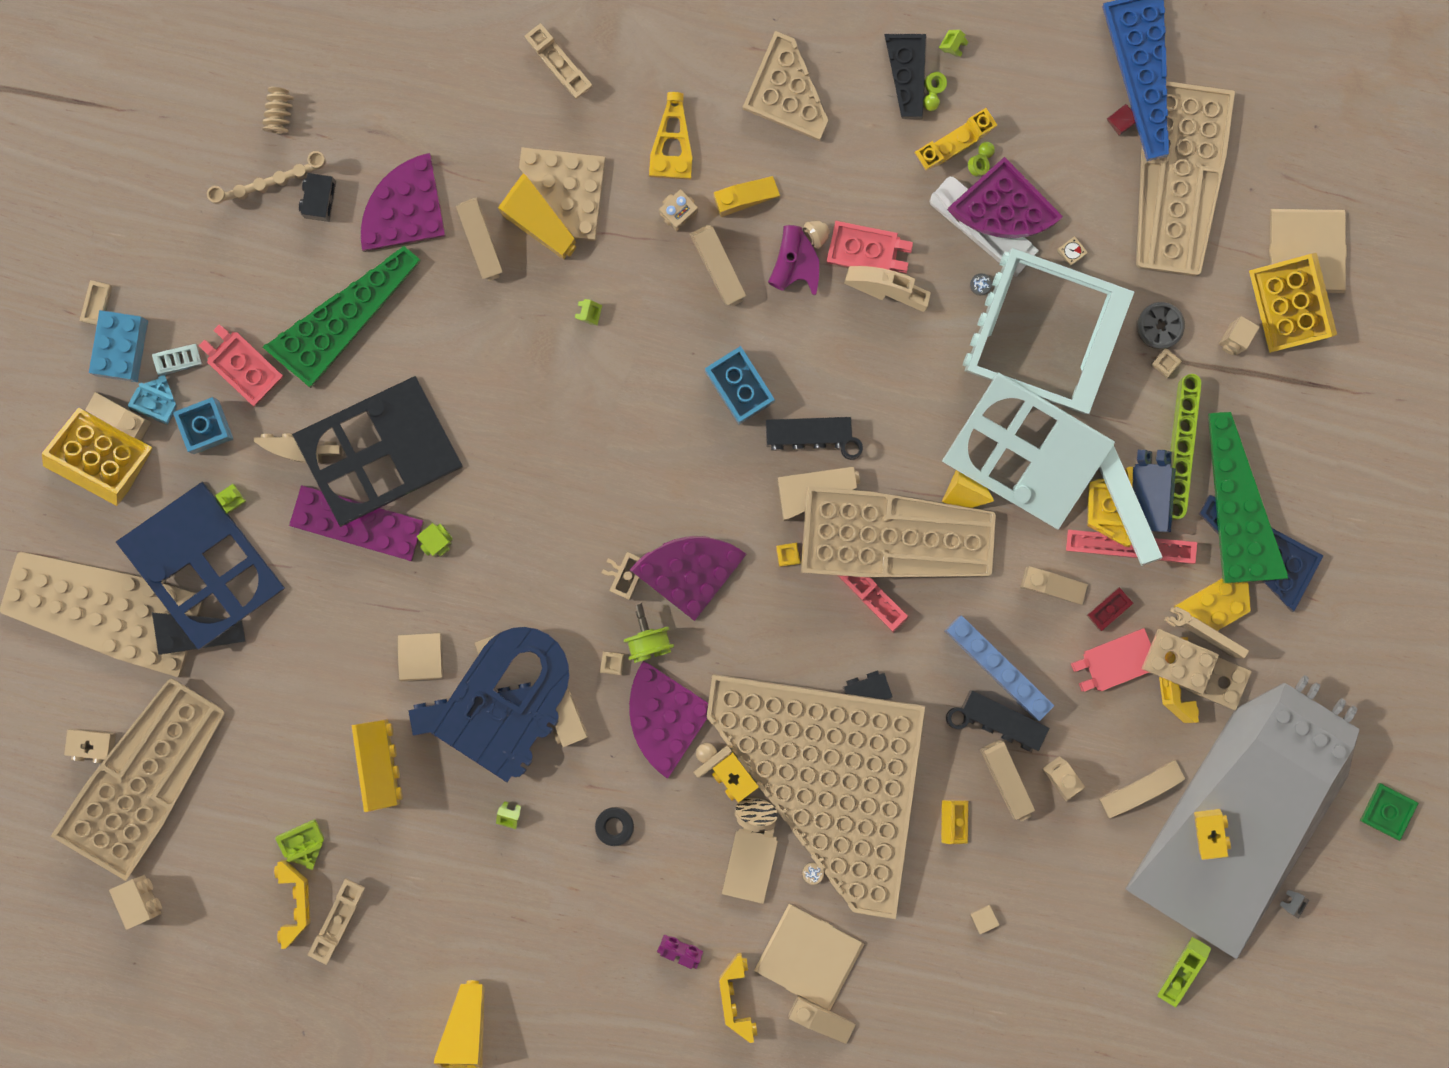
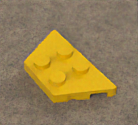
M1127 467L1125 472L1132 486L1133 467ZM1104 479L1090 482L1088 485L1087 526L1125 547H1130L1131 541Z
M1221 578L1174 605V608L1179 607L1189 612L1192 617L1218 631L1251 612L1248 582L1223 583Z

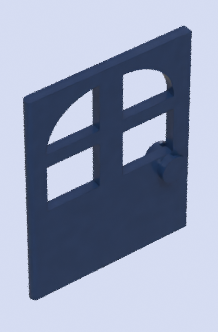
M204 482L196 485L116 541V544L198 651L285 589ZM231 535L247 558L219 577L203 554ZM190 564L206 584V587L178 606L162 584ZM254 565L258 573V587L253 598L242 607L226 584ZM213 594L230 617L217 623L204 624L193 621L185 613Z

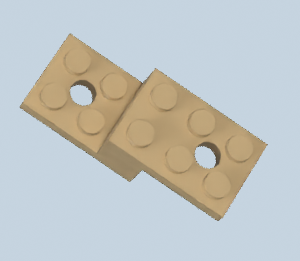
M1161 629L1157 630L1142 666V669L1178 684L1180 688L1233 711L1237 709L1252 672L1219 658V654ZM1169 651L1173 652L1176 656L1172 664L1167 663L1165 660V655ZM1222 676L1228 680V685L1224 689L1218 686V679Z

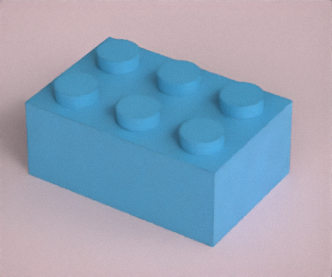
M99 310L89 373L98 377L138 383L148 320L141 316Z
M741 346L705 368L706 375L738 425L775 403L774 397Z

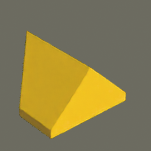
M956 470L942 503L973 508L993 502L994 499L988 488Z

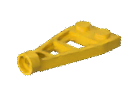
M667 93L666 108L650 154L649 177L691 180L692 153L683 109V93ZM669 118L679 119V133L666 132ZM667 139H677L680 142L682 151L680 156L663 155L662 149Z

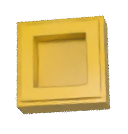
M797 543L776 546L779 567L800 564Z

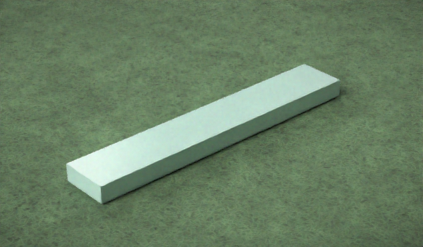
M1113 445L1099 469L1141 566L1162 559V555Z

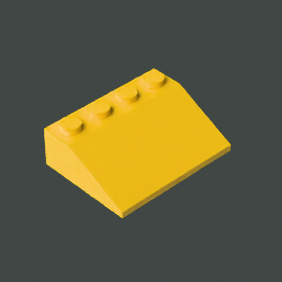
M1317 253L1249 270L1269 353L1337 335Z
M78 408L42 452L43 467L118 506L133 485L150 455L152 447Z
M388 719L351 725L364 812L399 805L400 800L403 799L401 787H398L397 784L400 773L398 766L394 764V757L397 756L395 744L392 745L391 736H393L392 723H388Z

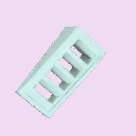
M197 344L152 354L157 374L160 376L202 365ZM188 351H191L193 358L192 362L189 361L187 354ZM181 353H182V356H183V359H184V363H183V364H181V361H180V358H179V354H181ZM171 356L174 357L176 364L175 366H172V362L170 359ZM164 358L167 365L166 368H164L162 363V359Z

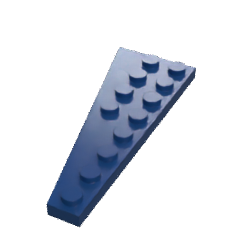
M1115 0L1103 3V12L1146 161L1168 157L1164 0Z

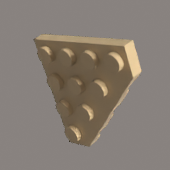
M775 31L742 109L820 141L828 123L826 113L822 108L795 39Z
M521 147L520 171L533 183L575 239L596 241L605 157Z

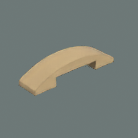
M541 23L524 36L546 66L574 98H579L593 87L584 74L576 68L556 44L554 38Z
M1173 760L1156 769L1155 772L1120 790L1117 789L1099 800L1108 817L1112 818L1169 790L1185 780V777L1176 760Z
M345 878L336 896L335 903L319 935H317L308 956L325 965L328 964L351 921L365 887Z

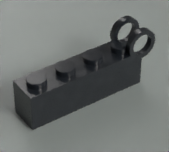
M851 417L766 420V447H771L772 451L784 450V447L792 446V450H804L805 446H813V449H826V445H835V448L841 449L842 456L847 460L857 459L863 451L862 442L858 438L852 437ZM849 442L855 443L858 446V453L855 455L848 454L845 450V445Z
M972 690L969 691L961 708H951L946 714V722L952 728L963 729L968 723L974 725L976 721L983 725L981 729L991 734L997 731L1002 734V739L1013 743L1015 740L1021 743L1020 748L1032 753L1033 749L1036 751L1040 750L1050 729ZM956 711H960L964 715V720L960 725H954L951 720L952 714Z

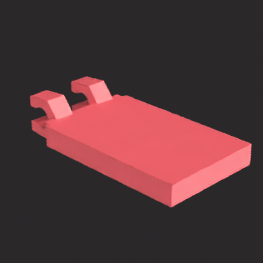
M835 221L827 263L848 268L850 266L877 267L907 274L908 263L896 260L897 250L911 253L913 242L900 240V237H897L898 233Z
M219 324L213 331L224 342L215 349L208 341L204 340L199 347L209 355L207 363L255 407L284 376L238 332L230 334Z
M1145 628L1084 651L1083 659L1071 663L1073 672L1088 667L1092 676L1091 679L1078 683L1081 692L1095 687L1097 690L1103 691L1149 673L1142 669L1151 647Z

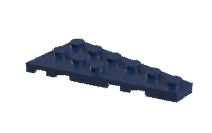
M1209 495L1199 515L1218 534L1216 499L1214 496ZM1272 528L1288 579L1263 580V582L1291 612H1294L1323 555Z

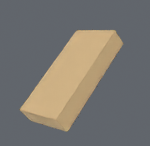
M90 280L79 321L97 325L99 310H107L113 286Z

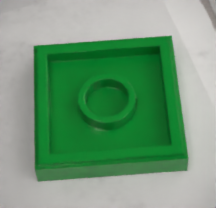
M1378 783L1360 822L1400 841L1419 803Z

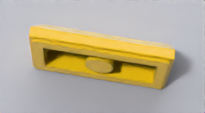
M942 800V843L968 844L967 800Z

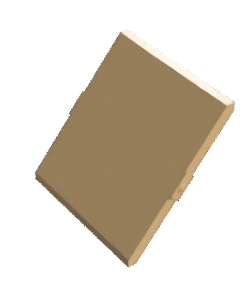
M1271 209L1270 265L1317 253L1327 293H1345L1347 257L1345 210Z
M788 904L754 971L785 987L790 993L798 994L830 1011L864 943L834 928L829 922H825L822 919L819 920L803 910Z

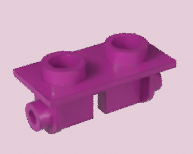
M663 935L657 953H660L661 957L673 962L676 955L680 956L678 964L689 969H697L703 951L694 945L685 944L675 937Z

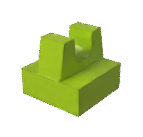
M948 30L939 49L944 53L961 57L962 52L959 50V46H967L969 43L965 38L966 34L961 30Z
M589 299L579 301L578 306L582 307L580 314H575V318L590 325L598 326L602 305Z
M231 484L215 495L228 514L246 502L235 484Z
M504 801L497 812L496 824L517 829L521 806L516 805L515 810L512 811L507 809L508 802Z

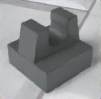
M1288 890L1286 894L1292 898L1291 903L1287 904L1281 901L1280 905L1291 915L1299 919L1309 900L1298 892Z

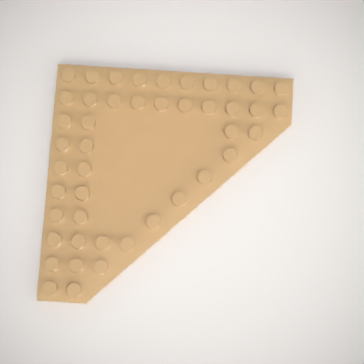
M713 674L707 711L708 720L715 726L720 736L729 748L733 750L738 760L747 772L751 774L757 782L756 784L765 796L769 798L775 806L774 808L783 820L787 822L819 868L824 871L831 884L848 903L852 912L896 919L925 706Z

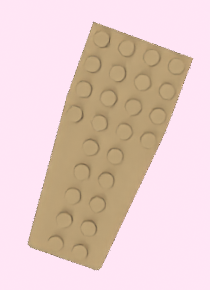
M1166 81L1169 155L1165 158L1147 162L1143 147L1141 148L1136 266L1140 269L1197 276L1202 271L1226 160L1235 91Z
M807 487L801 573L853 577L989 576L992 574L996 515L992 511L877 492Z
M25 552L17 554L0 606L2 614L113 658L175 677L181 676L188 651L158 655L152 612L170 613L142 577ZM162 584L178 606L196 594L168 584ZM204 600L186 612L185 615L199 616Z
M168 679L88 779L50 837L126 881L163 826L221 721L224 710L175 679Z

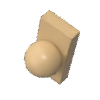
M711 743L700 744L696 750V757L703 764L694 770V774L697 778L702 777L731 754L732 750L726 745L717 752L715 746Z

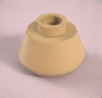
M821 221L806 222L803 227V232L813 248H821L827 241L828 234H830L827 224Z

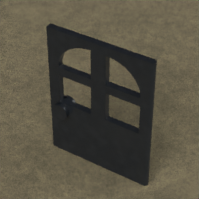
M416 376L292 434L339 527L463 468ZM367 412L382 441L355 453L340 424ZM332 428L347 457L320 470L316 458L317 446L324 433ZM390 455L404 484L377 496L363 467ZM355 471L370 501L363 503L346 501L336 495L328 484Z

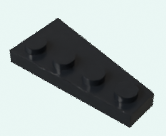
M884 34L902 119H923L927 36L926 34Z
M152 612L158 655L197 649L171 614ZM186 615L193 621L204 624L225 620L224 618ZM239 621L203 648L245 642L243 621Z

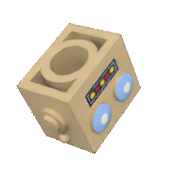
M680 189L674 196L670 194L662 202L664 205L659 208V213L664 218V222L668 226H672L677 232L698 213V207L694 204L695 201Z

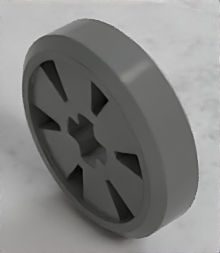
M1157 302L1149 305L1141 312L1137 321V332L1140 339L1147 346L1154 349L1172 347L1182 338L1185 330V321L1182 313L1177 307L1166 302ZM1159 320L1161 323L1164 322L1166 324L1163 328L1164 331L1156 328Z

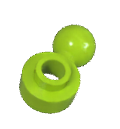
M933 72L925 78L924 85L929 95L924 98L923 106L928 111H934L939 107L940 100L937 94L944 91L947 86V79L940 72ZM932 80L937 82L936 87L932 86Z
M991 142L981 143L978 148L979 154L971 157L968 161V169L975 177L985 175L990 169L988 158H991L995 153V147Z

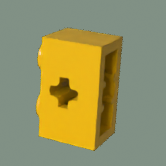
M733 752L712 768L715 771L712 773L713 777L719 784L721 782L724 783L727 787L725 793L731 801L736 799L739 803L759 788ZM729 774L739 775L737 784L734 782L729 783Z
M1220 809L1194 812L1201 859L1228 857L1227 850L1231 849L1229 836H1225V828H1228L1227 816L1223 815ZM1215 830V837L1211 838V831Z

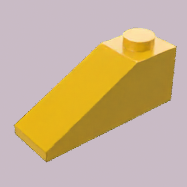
M773 176L733 185L714 192V200L720 217L780 197Z

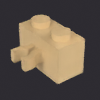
M627 552L621 566H618L613 560L607 559V563L612 564L613 568L619 570L618 573L602 570L604 575L615 576L610 592L631 600L640 578L631 572L630 569L640 557Z

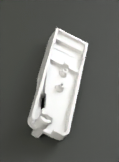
M954 177L946 178L931 195L929 201L931 206L997 262L1000 263L1003 253L1005 251L1008 252L1011 248L1033 256L1039 251L1025 237H995L974 230L961 221L958 222L947 209L968 189ZM1018 262L1014 276L1017 277L1026 265Z

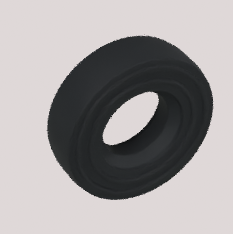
M611 807L602 811L595 822L597 837L608 846H620L626 843L634 829L630 814L618 807ZM616 818L622 822L623 829L620 834L611 835L607 832L606 823L610 819Z

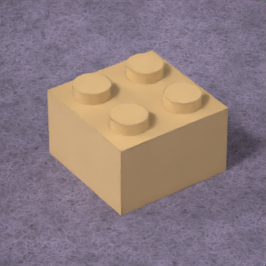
M145 875L109 890L126 930L162 914L160 911L162 909L161 903L158 898L154 897L152 892V882Z

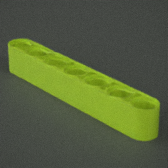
M1188 374L1181 378L1177 388L1170 449L1172 452L1171 468L1176 469V464L1181 463L1184 466V473L1180 474L1176 471L1175 484H1179L1182 487V493L1180 495L1174 493L1173 505L1179 507L1180 513L1178 516L1172 514V520L1183 518L1187 513L1201 392V379L1196 374ZM1186 379L1194 383L1193 390L1186 387ZM1184 400L1191 403L1192 408L1190 411L1184 409ZM1182 421L1189 424L1188 432L1181 429L1180 424ZM1179 442L1186 444L1187 450L1185 453L1179 451Z

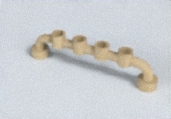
M313 151L308 155V164L306 165L297 164L292 170L286 172L276 171L271 177L266 179L256 178L253 183L245 186L236 185L233 190L225 192L219 186H212L207 191V198L214 204H221L223 201L234 198L244 200L251 192L258 191L264 193L268 190L269 186L275 184L285 186L289 179L295 177L299 179L306 178L307 173L322 169L326 164V158L321 152Z

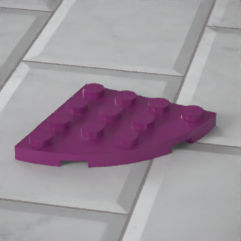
M431 154L419 155L390 171L370 196L361 224L362 251L366 252L445 237Z
M1005 157L947 209L955 218L970 228L1001 238H1023L1036 235L1051 228L1063 218Z
M706 536L682 537L663 543L662 546L652 552L646 553L633 565L630 571L695 621L747 554L736 546L719 539Z
M643 661L635 675L630 693L629 715L631 727L636 742L645 758L660 774L668 779L707 720L708 702Z

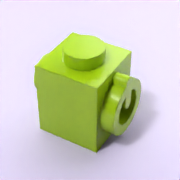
M432 523L416 536L422 543L420 548L427 556L431 554L434 557L437 555L442 557L450 550L448 546L452 544L450 541L453 539L441 523L438 525Z

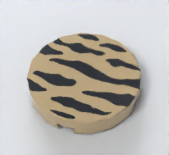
M760 798L741 800L737 803L734 812L738 824L753 832H759L764 829L769 831L775 826L778 817L774 806Z

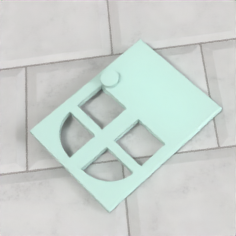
M998 372L942 462L1054 528L1059 529L1113 447L1115 441ZM1017 398L1024 400L1025 402L1007 429L983 416V413L992 404L1002 399ZM1033 406L1057 420L1040 448L1015 435ZM973 429L998 442L981 470L973 465L968 454V442ZM1006 448L1030 461L1029 466L1013 489L989 476Z

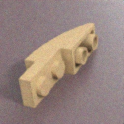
M850 266L844 284L880 300H883L886 295L922 312L926 310L931 292L915 286V278L877 267Z
M290 433L282 434V437H274V434H261L260 438H254L255 443L278 456L306 463ZM332 441L324 442V445H318L316 450L318 464H322V456H343L342 446Z

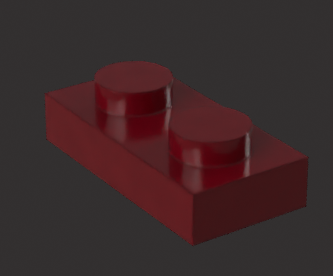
M1118 587L1086 616L1099 631H1103L1134 603Z

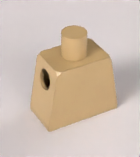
M1060 756L1042 768L1065 802L1085 788L1068 762Z

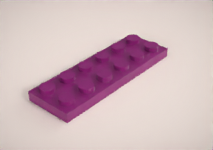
M301 485L289 526L412 561L419 540L416 536L421 533L424 521L379 508L339 527L322 492ZM340 497V498H342V499H344V500H346V501H349V502L361 503V502H357V501H354V500H351V499H347V498H344V497Z

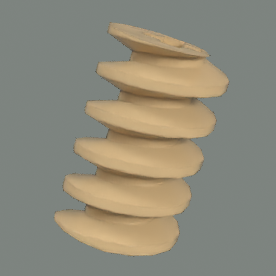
M268 87V92L271 94L266 96L269 102L265 104L267 111L263 115L267 119L262 121V124L266 126L262 130L276 134L288 133L289 130L284 128L283 125H289L290 122L284 118L291 116V113L287 112L286 109L292 108L293 105L287 103V100H294V97L289 95L290 91L287 89Z

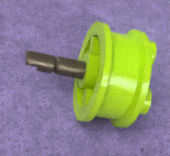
M642 603L636 605L637 611L635 612L641 632L635 636L623 639L624 643H628L631 653L628 657L629 660L633 659L634 663L650 659V654L658 657L671 653V648L674 647V644H670L667 631L669 626L649 630Z

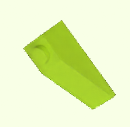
M1191 937L1157 996L1172 1006L1177 1007L1206 962L1211 947Z

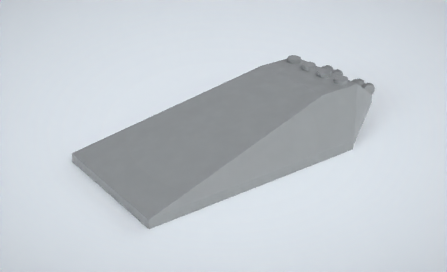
M1305 675L1299 680L1295 689L1286 683H1282L1237 707L1125 888L1235 959L1238 958L1346 781L1351 767L1360 729L1349 722L1353 719L1358 709L1355 706L1350 707L1342 719L1338 714L1345 706L1346 701L1341 698L1332 711L1312 700L1321 687L1317 682L1311 686L1305 696L1301 693L1309 680V677ZM1220 809L1222 814L1227 816L1228 828H1225V836L1230 838L1231 849L1227 850L1228 857L1202 860L1199 854L1194 812ZM1215 830L1211 831V838L1215 837Z

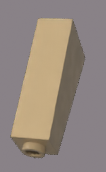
M477 197L457 204L456 208L482 279L487 278L488 281L499 278V273H502L503 269Z
M706 225L690 233L689 235L724 303L734 306L742 302V298L746 294L713 226Z
M854 467L778 477L783 521L805 513L807 487L855 490L857 484H860L859 472H855Z
M997 740L980 748L979 750L1012 818L1015 820L1019 819L1020 821L1030 818L1032 816L1031 813L1035 809L1004 741Z

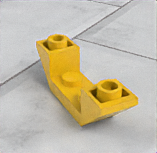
M984 108L968 118L964 125L935 143L931 141L914 153L925 170L943 164L978 142L993 130L997 123L988 109Z
M1180 637L1188 641V637ZM1169 651L1165 655V660L1167 663L1172 664L1176 656L1173 652ZM1159 677L1162 704L1183 723L1199 722V709L1196 701L1181 702V689L1179 685Z
M281 860L277 862L274 868L278 884L296 883V886H293V899H296L297 908H294V920L297 921V924H285L280 927L277 933L278 943H281V949H286L310 924L309 882L287 860Z
M737 953L719 977L725 1025L749 1043H753L754 1036H758L756 1022L752 1023L751 1017L734 1019V1017H737L736 1003H731L730 995H734L733 982H728V980L745 977L744 971H748L747 958H742V953Z

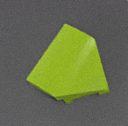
M313 819L276 836L275 840L283 856L287 858V862L292 861L313 870L324 837L316 819Z

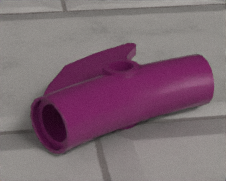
M785 225L783 226L782 241L777 261L768 283L779 290L785 291V288L793 282L805 280L812 295H816L819 282V258L812 244L802 231V227ZM791 256L794 259L790 261L787 257Z

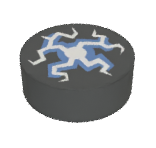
M983 273L976 274L970 282L971 291L980 296L987 294L992 287L990 277Z

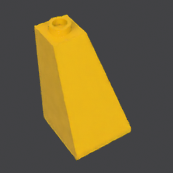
M523 173L499 205V211L505 219L562 259H565L566 256L570 257L576 249L575 238L533 183Z
M468 980L466 984H461L434 1058V1064L439 1068H482L485 987L479 984V981Z

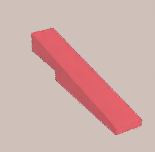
M1068 530L1066 551L1138 558L1132 543L1130 547H1125L1100 532ZM1155 538L1162 555V559L1157 561L1195 564L1197 542Z
M837 575L893 633L908 619V616L870 577Z

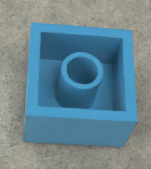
M214 397L173 412L186 449L191 454L200 453L234 439L220 401Z

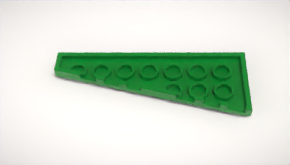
M405 246L401 247L387 257L384 262L374 269H370L364 276L357 281H353L347 288L340 293H336L315 308L309 315L295 322L286 331L278 334L275 339L265 344L262 348L309 388H312L421 260Z
M1209 413L1208 421L1223 583L1288 579L1285 565L1232 413Z

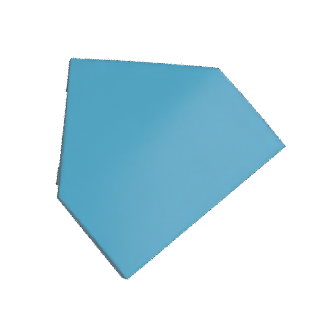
M165 375L144 384L139 383L140 387L134 392L128 408L168 425L177 405Z

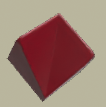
M1127 104L1107 118V121L1118 136L1136 124L1133 112Z

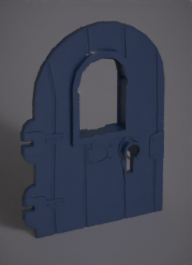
M515 627L500 632L483 647L428 732L507 783L511 776L515 778L520 777L527 771V769L521 766L522 762L526 766H530L532 763L533 755L529 749L536 738H543L551 734L553 728L547 726L548 722L554 726L559 722V714L555 709L567 690L570 677L569 664L565 652L549 634L535 628ZM531 652L540 658L542 670L521 705L517 706L493 689L512 660L519 653ZM477 696L482 697L483 704L477 707L472 717H469L467 714L475 703V698Z

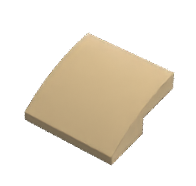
M441 633L398 635L400 681L443 679Z

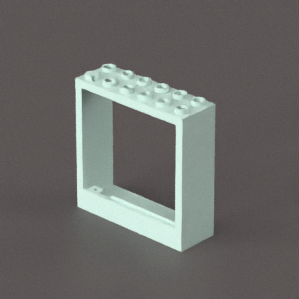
M1011 248L1002 255L999 265L1003 267L1001 272L996 273L992 285L995 286L993 293L990 292L987 296L985 306H988L986 313L983 312L980 315L977 325L981 327L979 332L974 333L970 346H973L971 354L968 353L965 356L963 366H966L964 371L991 381L995 378L996 372L979 367L977 364L987 337L992 335L1018 262L1107 294L1080 367L1082 374L1078 385L1075 387L1072 400L1007 377L1046 401L1083 414H1089L1134 291Z

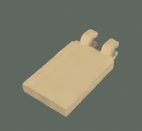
M1179 607L1171 608L1169 611L1177 615V620L1173 616H1170V618L1165 617L1164 619L1170 626L1186 628L1233 658H1245L1249 650L1192 617L1189 612Z
M775 826L769 831H764V834L747 830L744 827L743 829L739 828V831L736 830L723 885V895L764 904L778 843L777 837L773 836Z

